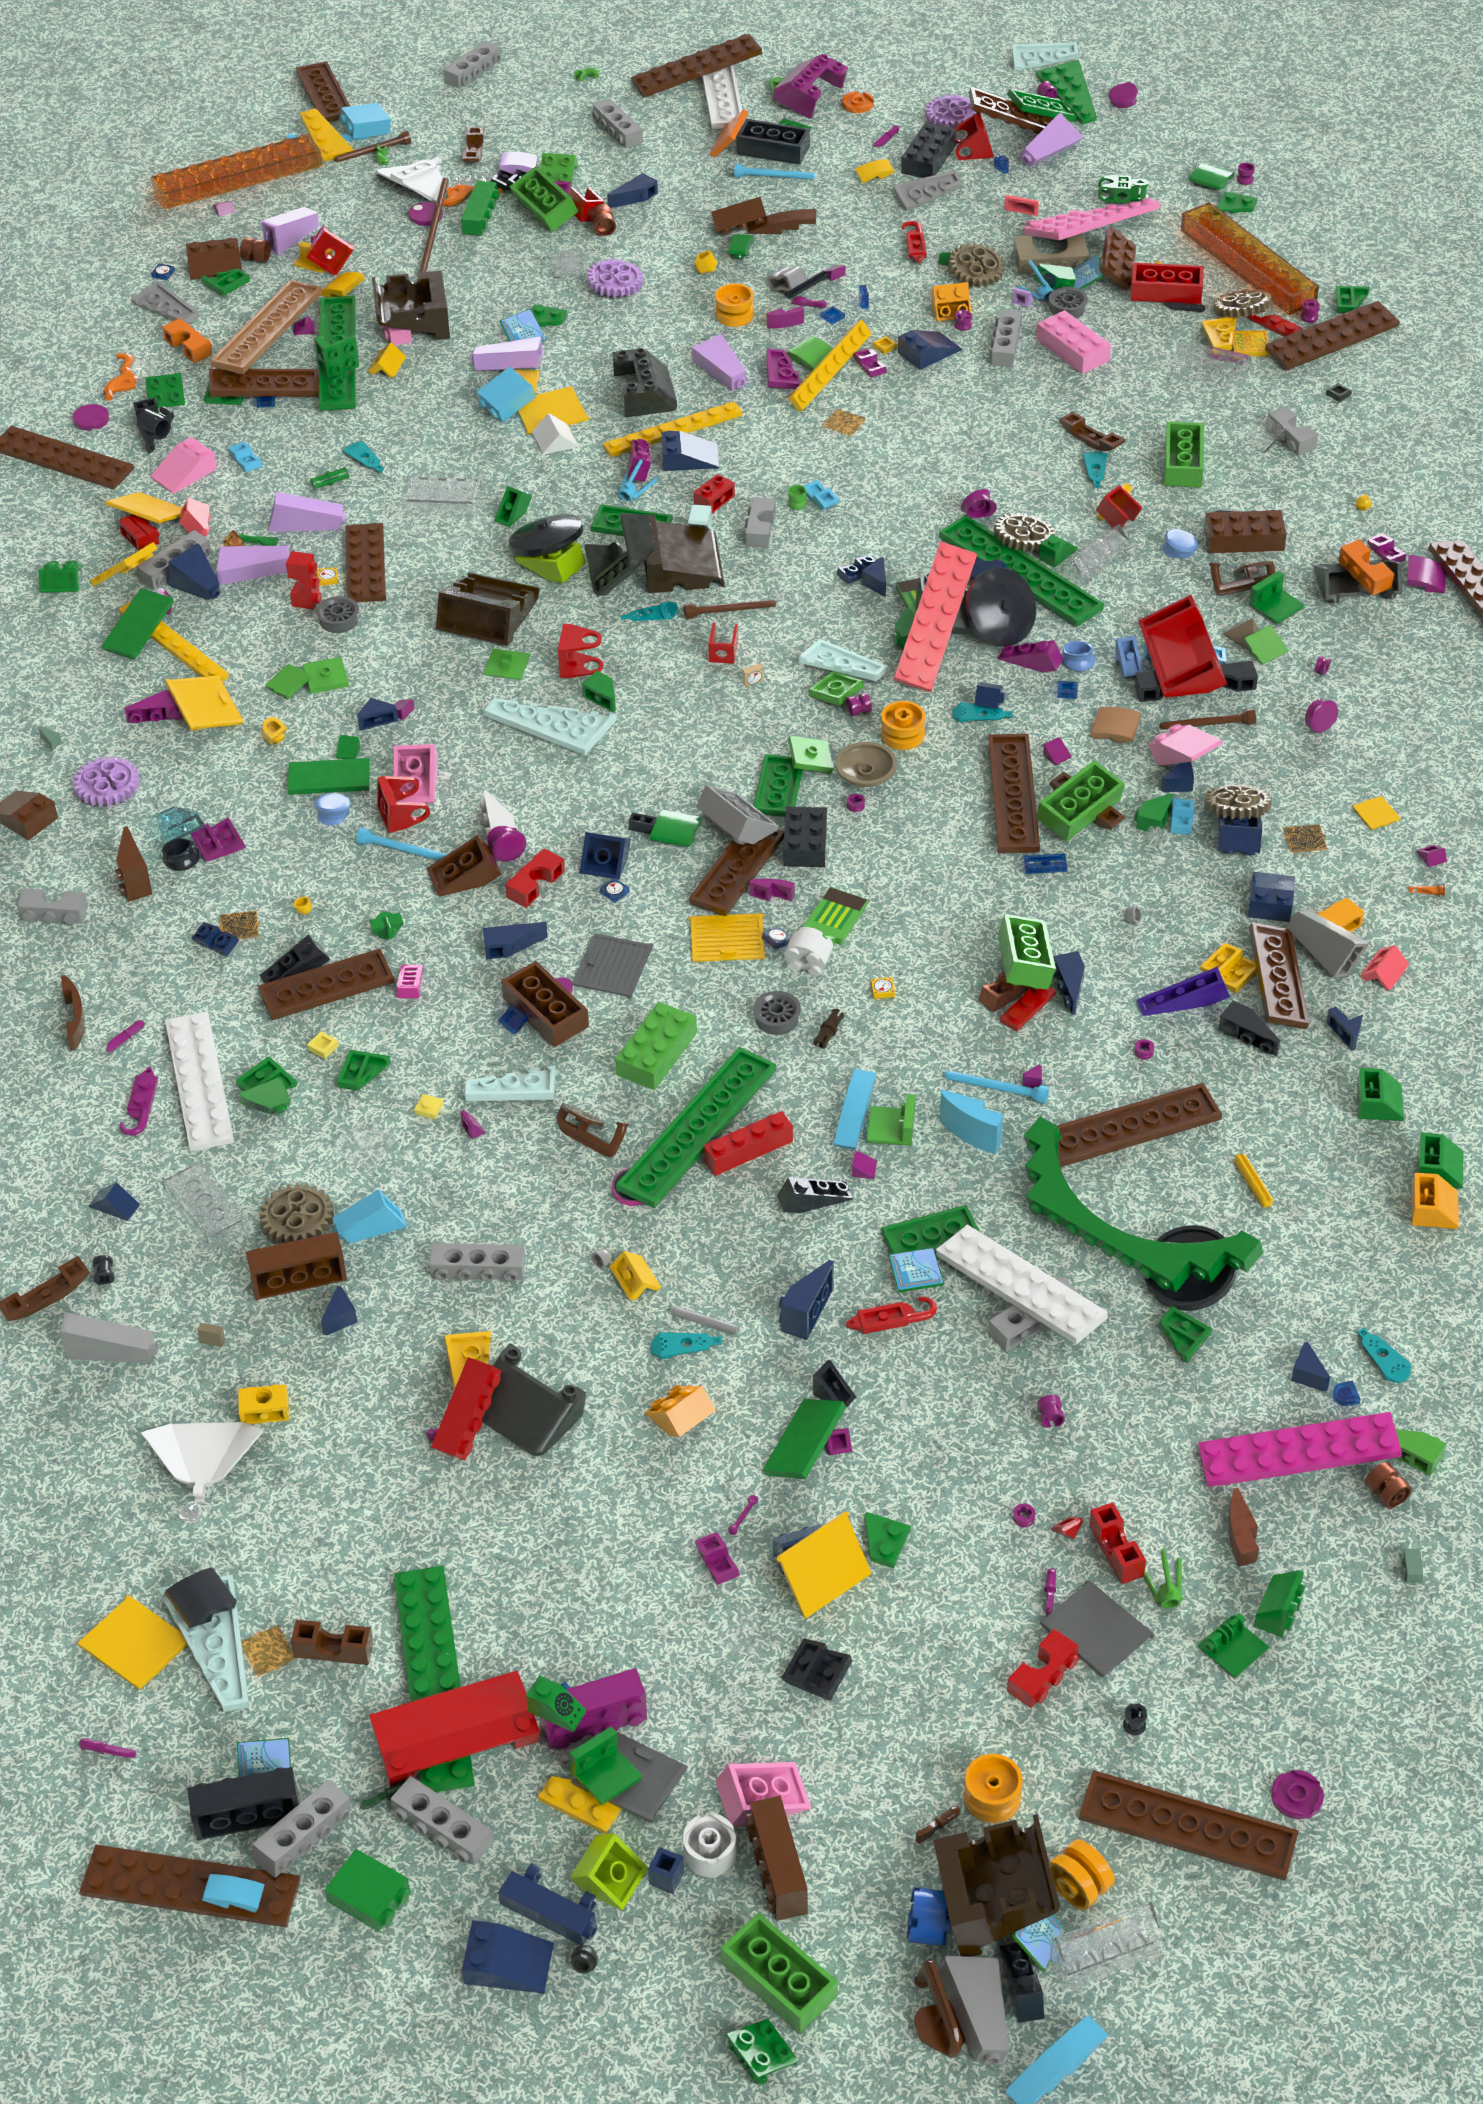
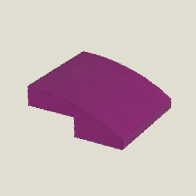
M1409 555L1407 585L1426 587L1425 592L1445 594L1446 572L1440 563L1425 557Z
M229 817L213 827L206 823L190 833L206 861H212L246 848L245 843Z

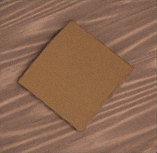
M1099 707L1091 736L1093 739L1112 738L1115 743L1133 742L1141 713L1121 707Z

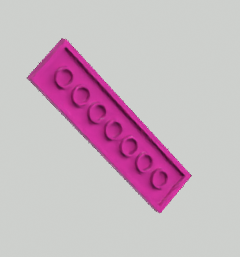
M1391 1412L1198 1442L1207 1487L1402 1457Z

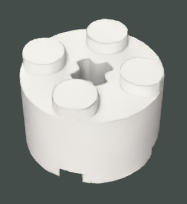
M801 927L799 931L795 930L784 953V957L789 963L788 968L798 972L800 969L807 970L810 975L819 976L824 970L833 950V943L828 937L826 940L822 936L823 933L811 927Z
M710 1814V1816L705 1817L700 1815L693 1818L686 1825L683 1833L684 1860L690 1870L700 1876L716 1878L733 1866L737 1855L736 1835L733 1825L725 1817L718 1814Z

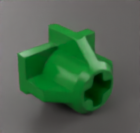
M382 912L375 919L369 920L371 932L382 939H392L404 925L400 912L395 914Z

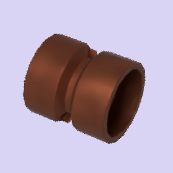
M604 204L595 206L591 211V220L596 234L599 236L612 235L616 230V223L611 208Z
M248 237L243 238L240 246L241 259L266 263L271 254L270 242L261 239L256 241V239Z
M1389 1462L1376 1466L1367 1475L1365 1480L1366 1485L1374 1494H1379L1378 1498L1388 1509H1392L1405 1502L1412 1492L1411 1486L1403 1477H1399V1473Z

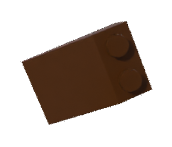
M14 791L0 802V823L26 840H30L58 819L55 802L41 793Z
M128 826L123 827L116 859L118 869H115L118 881H121V884H118L121 895H126L130 902L153 893L147 865Z
M476 835L427 868L439 897L485 886L502 875L491 848L479 835Z

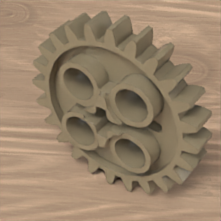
M967 242L966 246L960 244V248L955 247V251H952L949 258L948 267L951 268L950 273H954V278L959 277L958 282L965 281L971 284V288L974 285L980 288L981 285L987 287L988 283L994 285V282H999V279H1002L1005 271V262H1003V257H999L1000 252L994 253L995 248L989 249V245L983 247L982 243L976 245L975 242H973V245H970Z
M1255 288L1252 290L1240 289L1232 291V293L1220 295L1219 298L1214 300L1216 314H1219V316L1224 315V317L1230 316V318L1237 316V318L1249 315L1254 316V313L1260 314V311H1266V309L1272 306L1270 292L1262 291V289L1256 291Z
M1017 512V515L1010 513L1009 516L1004 514L1003 517H999V520H996L994 527V536H997V540H1002V544H1008L1009 548L1015 547V550L1022 549L1023 552L1025 550H1029L1031 553L1033 550L1040 552V543L1050 535H1056L1055 529L1052 528L1051 524H1047V521H1041V517L1034 518V515L1028 516L1027 513H1024V515H1021L1019 512Z
M1226 784V787L1219 785L1218 788H1212V791L1208 790L1205 793L1204 807H1206V810H1210V813H1216L1215 816L1223 815V818L1230 816L1231 819L1235 817L1250 819V816L1257 818L1258 814L1264 815V812L1268 813L1272 805L1270 793H1266V790H1260V787L1253 788V785L1246 787L1245 784L1241 786Z
M296 1183L295 1188H291L287 1184V1190L279 1187V1193L271 1192V1199L265 1198V1205H261L262 1212H259L261 1228L264 1229L265 1235L269 1234L270 1240L276 1238L277 1244H280L283 1240L285 1243L303 1238L315 1237L316 1235H323V1231H329V1225L333 1224L334 1209L329 1195H324L323 1189L317 1192L316 1186L309 1189L308 1183L303 1188L299 1186V1183Z

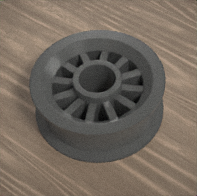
M1061 287L1050 293V311L1053 315L1064 310L1075 318L1084 314L1088 297L1082 290L1074 287Z
M334 596L327 598L316 609L321 627L328 632H347L358 623L357 614L359 606L355 600L349 597Z
M772 991L761 995L753 1006L756 1024L762 1031L772 1035H782L791 1032L797 1026L801 1012V1005L798 999L783 991Z

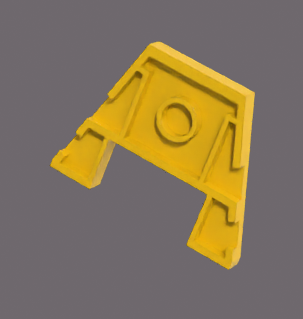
M154 542L91 579L90 583L95 587L118 572L126 573L154 556L152 552L158 548Z

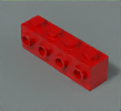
M782 1111L771 1114L762 1120L750 1123L746 1127L730 1132L721 1138L703 1145L704 1162L714 1176H717L793 1142V1125Z
M467 1358L432 1443V1448L458 1459L466 1460L472 1451L475 1435L481 1429L484 1413L490 1407L493 1391L500 1382L501 1370L473 1358Z

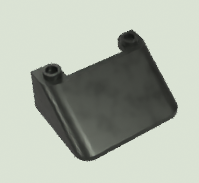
M1392 560L1369 561L1370 565L1383 562L1394 573L1392 588L1376 595L1383 594L1385 599L1396 598L1398 594H1402V564ZM1340 563L1313 565L1323 599L1327 600V603L1339 602L1340 597L1371 595Z
M510 1343L493 1364L495 1368L502 1372L500 1374V1382L493 1391L490 1407L485 1411L482 1422L529 1454L541 1456L583 1415L586 1392L577 1386L566 1385L557 1393L517 1367L521 1361L522 1354L519 1348Z

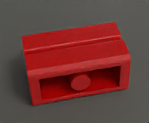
M131 514L129 517L126 516L119 520L120 533L138 551L153 542L155 545L159 544V531L155 526L152 527L147 519Z

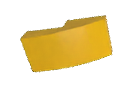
M888 159L872 161L855 168L862 183H866L877 176L879 179H883L895 172Z

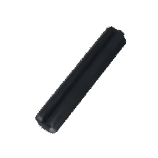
M821 270L807 278L804 283L790 291H786L785 295L788 299H791L823 281L828 275L824 270Z

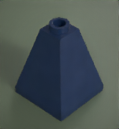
M195 544L168 561V585L170 587L205 600L210 598L216 599L220 595V583L200 544Z

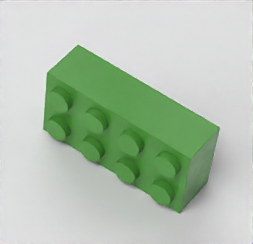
M537 166L510 186L517 201L551 232L578 212L572 198Z
M1167 421L1164 486L1202 487L1204 423Z
M1093 760L1039 802L1036 818L1067 842L1093 822L1099 813L1121 800L1125 783Z
M1004 914L998 932V940L1006 982L1016 986L1024 985L1034 989L1048 990L1056 968L1046 921Z
M658 1001L616 1057V1075L655 1090L696 1035L697 1016Z
M759 1912L721 1947V1964L799 2033L838 1997V1981Z

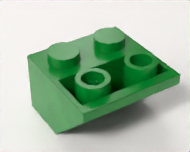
M1359 1068L1356 1085L1358 1119L1403 1121L1402 1084L1383 1069Z
M1421 1132L1417 1149V1173L1438 1174L1452 1187L1462 1189L1464 1152L1444 1134Z
M1297 1570L1272 1576L1255 1616V1628L1279 1637H1283L1285 1630L1291 1631L1295 1620V1611L1299 1612L1304 1598L1302 1595L1306 1583L1302 1582L1303 1571Z

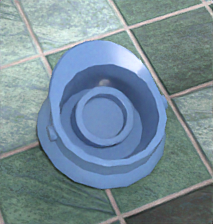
M1169 530L1166 532L1167 543L1163 546V552L1172 558L1191 557L1199 546L1198 540L1187 531Z
M1071 641L1064 645L1061 654L1063 657L1062 663L1075 671L1088 670L1094 666L1096 661L1093 654L1094 648L1083 641Z
M325 794L314 802L318 810V820L325 825L340 824L350 813V799L341 794Z

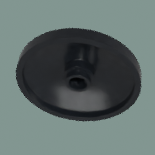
M556 514L542 517L517 529L509 538V545L515 555L522 557L549 554L575 542L583 533V524L578 516L572 514Z
M994 568L982 572L972 581L965 598V611L969 625L981 640L992 646L1005 647L1019 643L1030 633L1036 618V602L1034 594L1024 578L1012 570Z
M1187 1225L1174 1228L1161 1235L1155 1241L1200 1243L1219 1240L1225 1237L1218 1231L1205 1226ZM1227 1263L1212 1283L1205 1279L1200 1280L1191 1273L1176 1293L1170 1289L1165 1290L1161 1288L1151 1278L1144 1279L1150 1293L1163 1305L1169 1308L1174 1306L1182 1311H1193L1209 1307L1221 1300L1233 1286L1237 1270Z

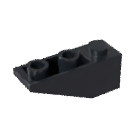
M308 934L265 970L260 977L264 983H269L321 967L330 958L322 946Z
M1233 1000L1220 1016L1219 1030L1225 1035L1240 1039L1244 1044H1251L1261 1049L1266 1054L1277 1056L1280 1039L1253 1009Z
M788 1177L777 1194L783 1211L787 1213H803L853 1200L851 1191L845 1181Z
M1018 1943L999 1946L1017 2023L1045 2019L1043 1990L1032 1959Z

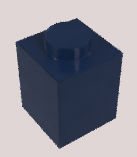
M980 682L977 685L974 705L998 709L1001 703L1004 704L1006 692H1003V685Z
M659 1847L648 1867L649 1885L674 1894L684 1874V1857Z

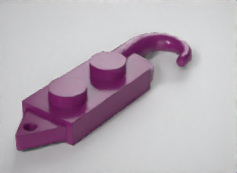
M150 1066L143 1073L135 1077L127 1110L131 1118L138 1120V1124L133 1129H127L124 1127V1123L121 1122L120 1130L125 1135L135 1136L146 1128L158 1085V1076L154 1075Z

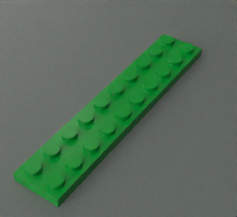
M355 296L320 298V336L325 341H328L329 344L350 336L356 337ZM356 368L327 378L319 370L320 411L356 409Z
M967 515L939 531L940 539L950 545L976 553V559H983L985 561L998 559L1004 561L1009 570L1016 572L1024 578L1030 586L1036 601L1076 627L1104 609L1103 602L1022 550H1015V547L1009 548L1008 544H1002V540H997V536H994L995 533Z
M739 1047L616 1184V1190L655 1209L704 1153L703 1145L715 1140L776 1071V1064Z
M444 1565L394 1573L411 1702L460 1688ZM471 1755L420 1770L421 1783L434 1792L475 1786Z

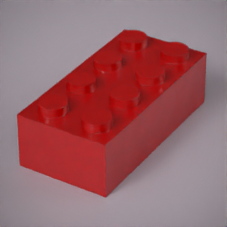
M1133 262L1131 301L1201 304L1204 266Z

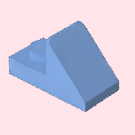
M1136 635L1116 639L1115 662H1120L1123 678L1134 677L1136 673L1144 672Z

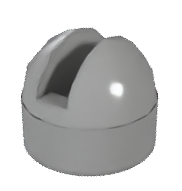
M1138 906L1127 908L1124 913L1125 921L1132 924L1140 923L1142 920L1141 909Z
M599 1249L592 1253L591 1258L596 1266L603 1269L610 1264L611 1253L606 1249Z

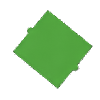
M1271 625L1244 638V642L1251 650L1250 653L1255 656L1261 665L1289 651L1282 642L1281 636L1277 635Z
M287 664L265 686L274 691L276 695L279 694L289 699L312 677L310 674L302 671L301 668Z

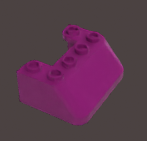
M826 54L817 55L800 63L774 88L772 97L784 106L812 119L817 100L821 97V90L817 86L812 85V83L821 78L838 88H843L848 67Z

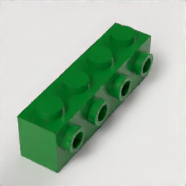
M476 181L461 218L462 234L482 236L484 230L487 229L488 220L491 219L492 210L495 209L496 200H499L500 196L496 182Z

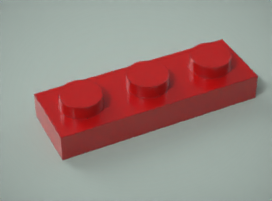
M1050 986L1048 990L1031 987L1000 1017V1022L1017 1032L1056 995V990Z

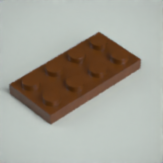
M1110 226L1105 234L1100 271L1124 290H1128L1131 287L1133 262L1135 261L1137 246L1133 241L1125 238L1120 231Z

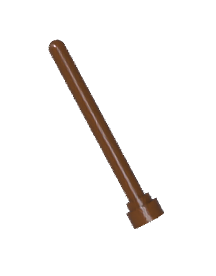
M408 131L400 132V135L396 138L338 155L334 160L335 162H341L377 151V145H381V149L385 148V146L390 147L397 144L408 145L411 144V138Z
M770 599L699 607L690 603L684 604V614L686 619H694L698 614L776 606V601Z
M1251 708L1245 709L1241 714L1161 722L1159 728L1161 730H1168L1176 724L1197 727L1234 722L1252 725L1256 724L1255 709Z

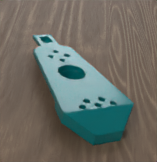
M364 441L354 442L345 446L343 452L347 456H351L368 468L376 469L379 473L384 470V467L380 465L381 461Z
M1083 453L1088 477L1093 481V486L1099 488L1101 481L1104 480L1107 453Z
M667 601L660 603V605L630 611L629 614L620 615L621 620L631 619L632 621L673 619L678 613L677 602Z
M960 702L952 712V718L958 722L1001 720L1003 717H1013V711H1003L1002 708H990L966 702Z
M1365 1328L1357 1331L1363 1339L1362 1346L1379 1367L1386 1380L1400 1384L1409 1379L1411 1363L1378 1335H1371ZM1384 1353L1386 1357H1379L1378 1354Z
M659 1332L651 1342V1353L657 1358L667 1359L671 1358V1356L709 1350L711 1345H722L721 1336L710 1337L706 1333ZM687 1342L690 1343L691 1346L683 1347L682 1344Z

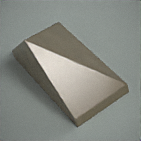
M1252 618L1234 625L1223 635L1251 651L1244 642V638L1259 631V628Z

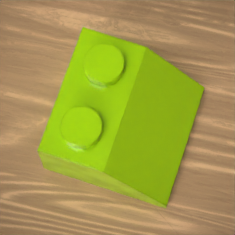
M615 1833L602 1834L594 1837L571 1874L570 1879L584 1893L588 1891L596 1895L595 1898L623 1911L648 1870V1866Z

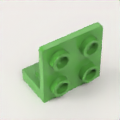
M542 153L540 170L553 182H571L572 187L574 169L578 168L576 155Z
M907 1094L906 1103H901V1108L871 1106L867 1142L911 1146L916 1095Z

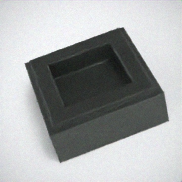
M1337 383L1326 390V395L1341 402L1352 395V390Z

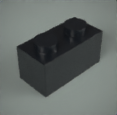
M155 398L133 402L136 417L145 409H151L159 413Z
M632 812L628 820L629 830L651 834L657 817Z

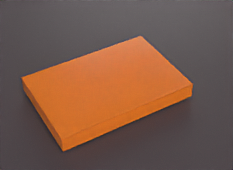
M745 109L722 129L710 152L712 157H716L735 140L748 115Z

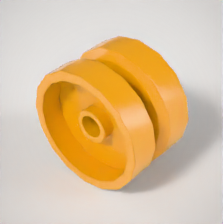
M730 283L717 289L715 292V304L718 322L726 326L738 327L752 321L754 317V297L750 287L739 283Z
M896 701L888 704L883 709L881 714V737L887 746L893 749L908 750L919 746L923 742L926 716L921 706L910 701Z
M994 1753L981 1755L971 1762L965 1775L964 1801L966 1808L972 1816L983 1822L999 1823L1015 1815L1020 1808L1023 1784L1021 1770L1017 1764L1004 1755Z
M1075 1839L1063 1849V1855L1059 1854L1049 1862L1056 1891L1079 1910L1085 1911L1098 1900V1895L1105 1894L1115 1883L1113 1871L1107 1861L1093 1846L1083 1840Z

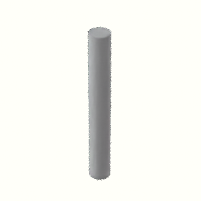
M673 1306L671 1310V1315L724 1332L737 1335L739 1331V1326L689 1310Z

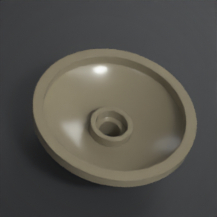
M874 742L851 744L841 750L836 758V770L839 776L846 782L860 787H873L885 783L892 778L897 768V760L894 753L887 747Z

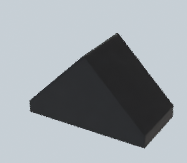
M827 1360L813 1375V1395L819 1399L843 1401L847 1408L856 1398V1395L831 1360Z

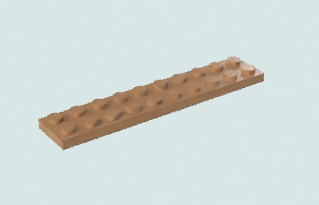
M289 280L210 360L211 367L232 371L236 374H244L321 295L322 287Z

